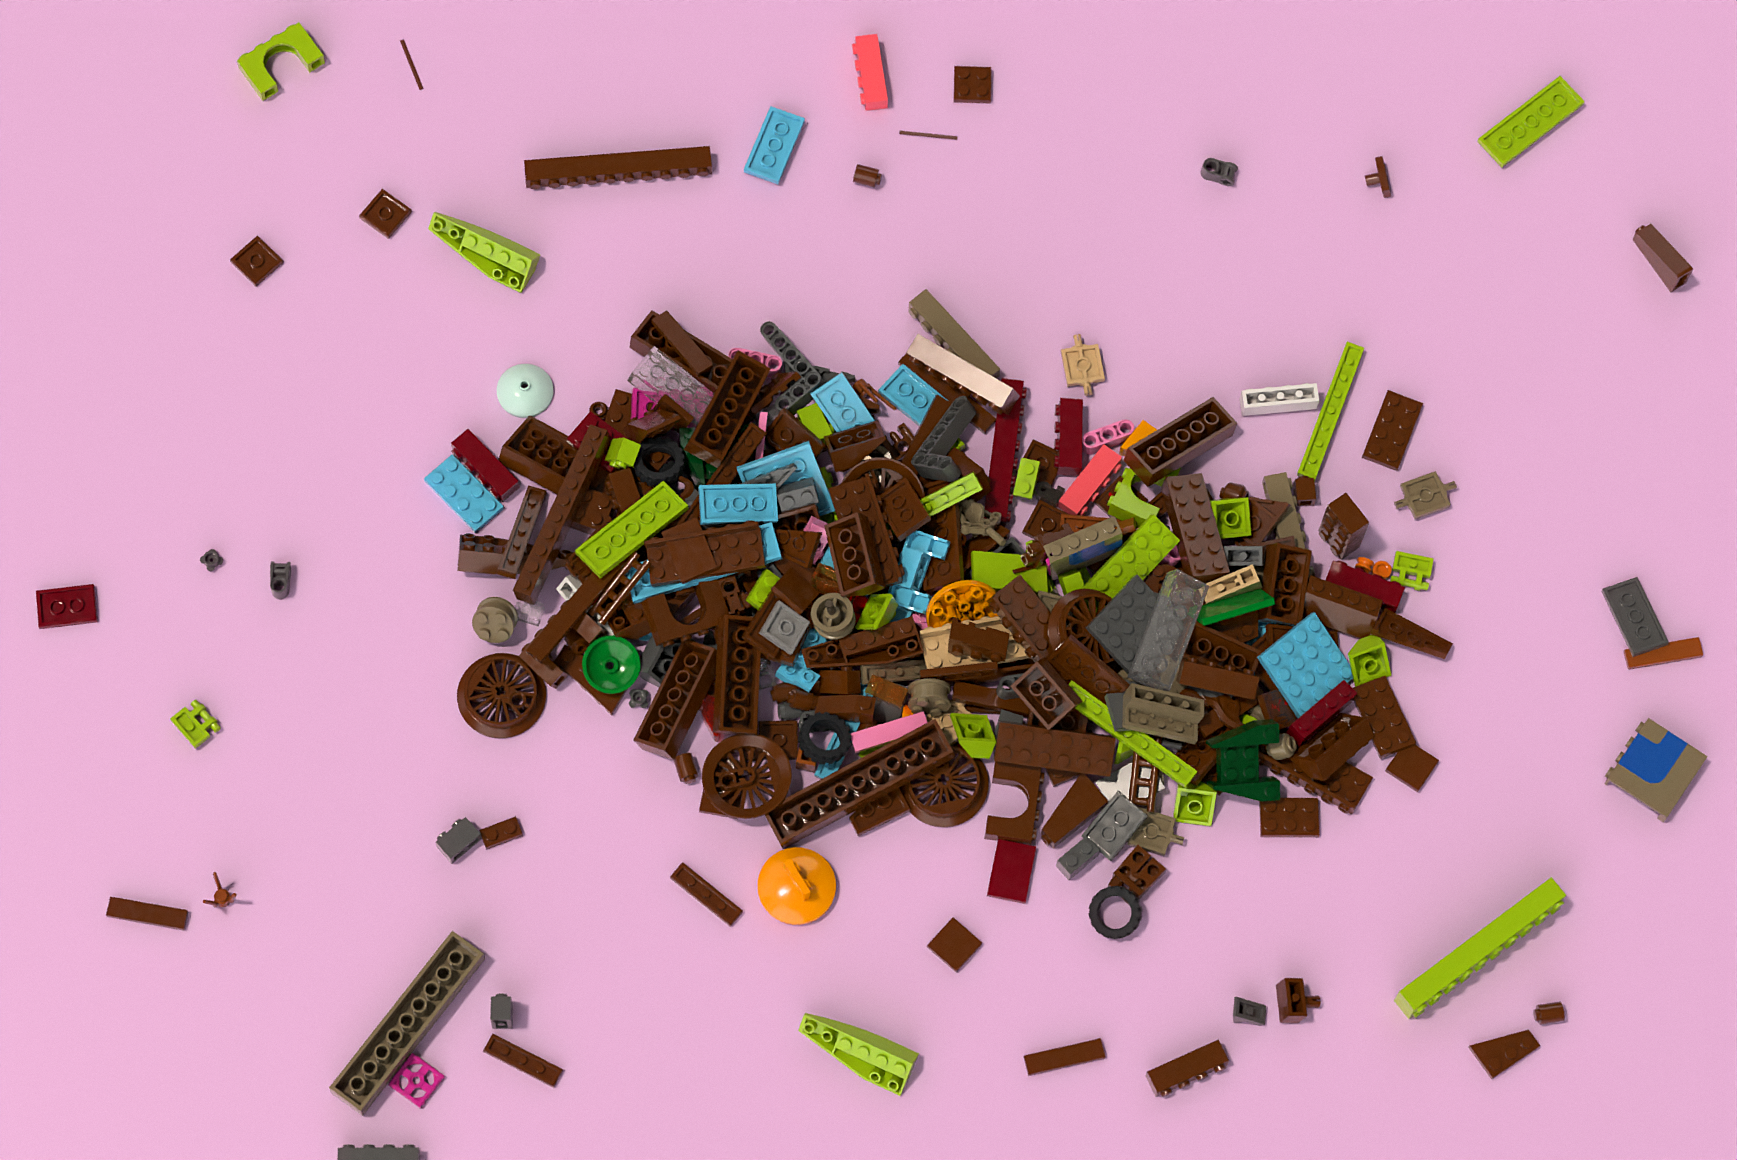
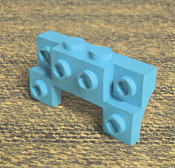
M918 530L907 536L903 550L898 558V565L902 564L905 575L902 576V583L890 586L887 593L893 595L898 606L926 615V609L932 596L920 593V589L931 557L945 560L950 541Z
M815 628L809 630L802 649L831 640L822 637ZM800 651L794 667L781 664L775 673V677L781 681L796 685L808 693L820 677L819 674L810 668H806L802 651Z

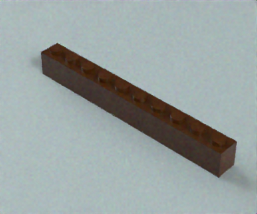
M710 146L524 160L526 188L531 189L548 186L550 188H557L561 185L571 187L578 184L595 185L600 182L611 184L615 181L632 182L639 179L649 181L653 178L670 179L671 177L678 176L680 178H687L691 175L703 177L712 174Z
M589 425L513 588L517 600L535 605L609 446L611 438L607 430Z

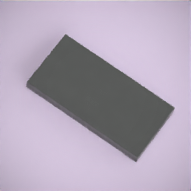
M1638 577L1602 589L1601 592L1632 657L1668 645L1669 641Z

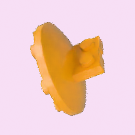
M963 580L951 583L939 590L930 600L926 609L927 626L934 628L942 627L944 624L952 623L953 617L958 618L960 623L964 620H979L986 616L991 618L997 617L998 615L990 610L989 603L987 602L997 592L986 583L976 580Z
M800 847L787 848L772 855L763 865L758 877V895L765 910L775 919L791 925L807 924L820 918L830 908L835 897L836 879L830 864L817 852Z

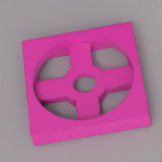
M412 1053L388 1086L421 1109L445 1076ZM411 1065H422L418 1072H411L407 1069ZM429 1070L434 1077L432 1086L424 1081V1077ZM401 1075L407 1078L409 1082L404 1090L399 1085ZM414 1077L420 1078L418 1084L412 1082ZM415 1088H420L426 1092L423 1097L413 1098L410 1096Z

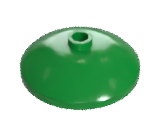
M604 636L592 642L586 649L582 659V670L585 679L594 689L602 693L616 694L625 691L636 681L640 672V658L635 647L626 639ZM608 662L613 663L612 669L607 668Z

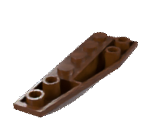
M471 533L460 534L457 571L497 574L508 540L495 538L492 535L475 536ZM528 544L518 574L521 573L533 548V544ZM560 550L551 570L564 567L565 563L569 564L567 559L573 552Z
M620 582L614 592L619 595L625 585ZM630 592L607 623L615 637L636 640L651 633L641 602L634 604ZM608 598L602 607L607 610L613 600Z
M913 616L888 623L876 630H864L841 639L801 649L806 668L889 664L924 653Z

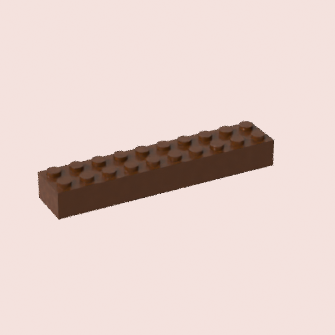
M933 719L785 798L777 808L765 814V817L781 847L785 849L955 758V754L936 719Z

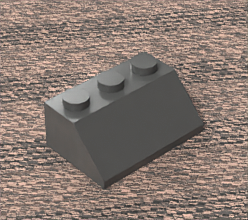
M652 635L640 657L639 676L645 681L660 687L681 644L680 639L675 640L673 645L663 647V644L656 646Z

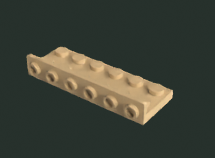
M986 616L975 621L964 620L961 622L967 625L969 622L976 623L975 627L986 630V627L1010 633L1005 662L1001 661L997 664L1028 659L1023 646L1013 639V634L1002 625L999 616L992 618ZM947 623L937 628L926 627L920 631L919 638L924 651L923 657L926 669L992 662L990 659L982 658L977 660L966 655L954 656L948 653L952 623Z

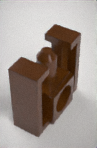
M905 423L897 427V431L903 436L902 439H900L896 432L892 431L890 432V438L895 444L892 446L886 435V440L880 444L888 450L895 460L900 462L906 451H900L898 448L905 446L908 449L914 438Z

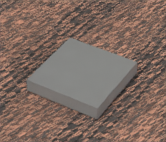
M777 601L759 634L791 655L810 621L781 601Z

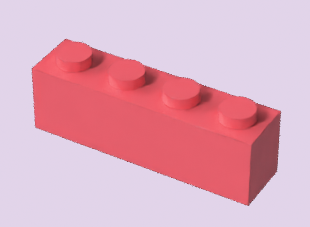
M877 34L855 36L852 51L853 55H857L855 69L860 73L857 81L858 87L862 88L863 92L860 93L861 105L865 104V111L885 109L888 107V97Z
M1103 444L1060 498L1058 508L1070 515L1084 516L1089 508L1087 507L1091 501L1094 503L1100 495L1099 490L1102 487L1106 488L1111 481V475L1113 473L1117 474L1121 469L1122 457Z

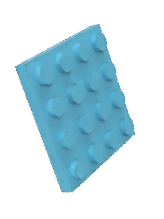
M809 441L737 467L743 483L794 463L797 469L782 485L813 477L818 493L819 503H817L820 516L835 511L827 485Z
M1315 612L1310 613L1257 657L1297 718L1302 716L1343 680L1348 683L1353 679L1350 664Z

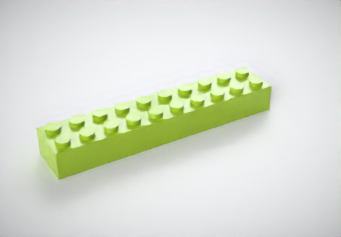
M1552 877L1400 990L1394 1002L1408 1019L1412 1016L1417 1018L1425 1011L1424 1009L1428 1004L1433 1006L1440 1000L1439 998L1443 993L1447 995L1455 989L1458 982H1465L1470 977V974L1473 973V970L1478 972L1485 966L1489 958L1491 961L1501 954L1500 952L1504 947L1508 949L1516 943L1515 941L1519 936L1521 938L1526 936L1531 931L1530 929L1534 927V924L1539 926L1546 920L1545 918L1549 913L1553 915L1559 911L1564 904L1563 900L1566 894Z

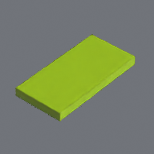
M983 551L971 552L972 580L986 583L995 591H999L1018 575H1021L1035 594H1038L1039 590L1048 592L1046 565L1014 574L1012 570L1025 567L1020 558L1021 555Z

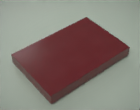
M94 584L36 591L39 629L98 622Z
M998 839L987 892L988 897L1026 903L1036 846Z

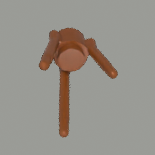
M860 379L853 384L852 387L857 394L865 398L869 396L876 403L878 399L875 396H877L891 409L896 410L894 405L880 395L869 383H866L864 379Z
M213 872L218 890L214 894V901L203 900V903L213 905V907H226L229 903L234 902L236 893L230 896L227 890L222 889L217 873Z

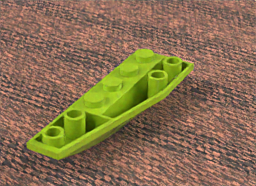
M437 212L433 213L428 230L487 277L520 293L523 292L535 272L541 255L492 231Z
M805 1013L798 1029L799 1032L864 1080L899 1096L902 1094L919 1053L867 1030L813 1014Z

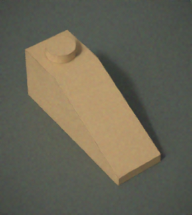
M1253 564L1199 586L1206 604L1263 588Z

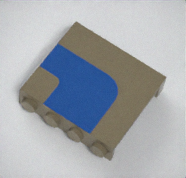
M1115 516L1044 545V550L1050 562V577L1052 581L1058 579L1057 575L1073 569L1080 570L1111 557L1123 545L1122 531Z
M1648 718L1645 723L1641 721L1635 730L1638 732L1635 738L1631 736L1625 745L1628 749L1625 753L1620 752L1615 760L1618 764L1615 768L1610 767L1605 775L1608 779L1604 784L1607 785L1609 781L1659 813L1657 819L1664 823L1708 756Z

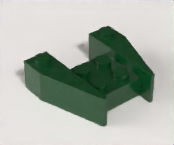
M750 423L741 425L735 436L736 442ZM695 427L679 428V447L683 450L685 465L698 489L699 485L707 484L717 468L684 450ZM734 445L730 446L725 457L728 455V453L731 451ZM756 449L746 463L754 461ZM739 473L736 475L731 484L742 483Z
M1273 719L1253 720L1206 740L1207 745L1211 748H1216L1217 781H1207V785L1214 790L1261 802L1280 800V781L1274 776L1259 777L1258 758L1259 744L1279 743V723Z

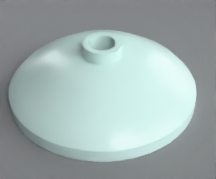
M515 365L502 374L497 384V398L500 405L506 412L516 417L527 418L528 416L534 417L541 414L548 408L553 398L554 390L550 376L536 365ZM522 384L528 385L526 388L521 387Z

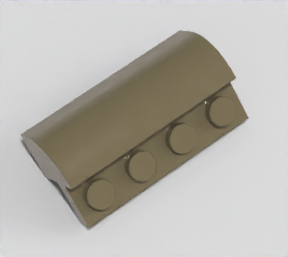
M1131 683L1123 696V728L1195 744L1198 741V723L1204 717L1203 699Z

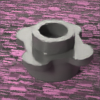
M211 549L204 556H201L200 562L205 564L207 570L211 572L214 571L216 566L223 563V558L218 556L216 550Z
M632 689L629 692L631 696L629 706L631 708L636 706L646 708L648 706L647 696L649 694L647 690Z

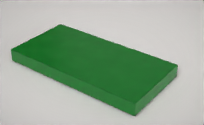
M1256 589L1189 609V614L1205 626L1275 604L1272 596L1263 590Z

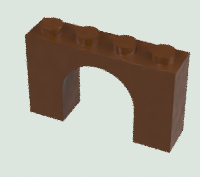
M717 579L699 582L698 585L694 586L701 607V615L698 622L693 625L682 624L672 616L664 593L646 598L641 602L656 646L663 644V647L675 644V640L680 639L683 642L691 639V635L698 633V636L710 633V629L716 628L718 630L719 617L725 614L729 615V611Z
M565 601L561 605L560 609L566 604L567 601ZM587 611L571 628L575 629L590 644L608 633ZM552 615L548 619L547 623H549L555 615ZM543 629L537 631V633L534 636L535 638L532 640V642L542 632ZM531 643L526 644L519 656L550 687L557 689L569 674L553 659L551 653L542 663L535 660L526 653V649Z
M995 761L992 783L1020 789L1027 798L1028 807L1023 814L1015 818L988 815L984 839L995 841L1001 839L1031 845L1032 840H1036L1037 828H1034V821H1038L1040 810L1036 809L1037 802L1041 803L1042 791L1038 790L1039 784H1043L1045 774L1041 772L1042 767Z

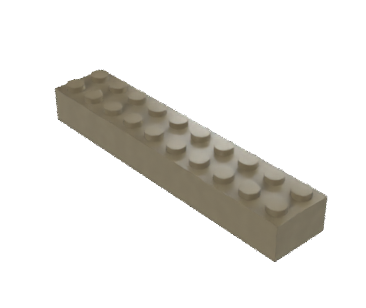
M451 931L329 1087L330 1092L363 1116L485 960L484 953L454 931Z

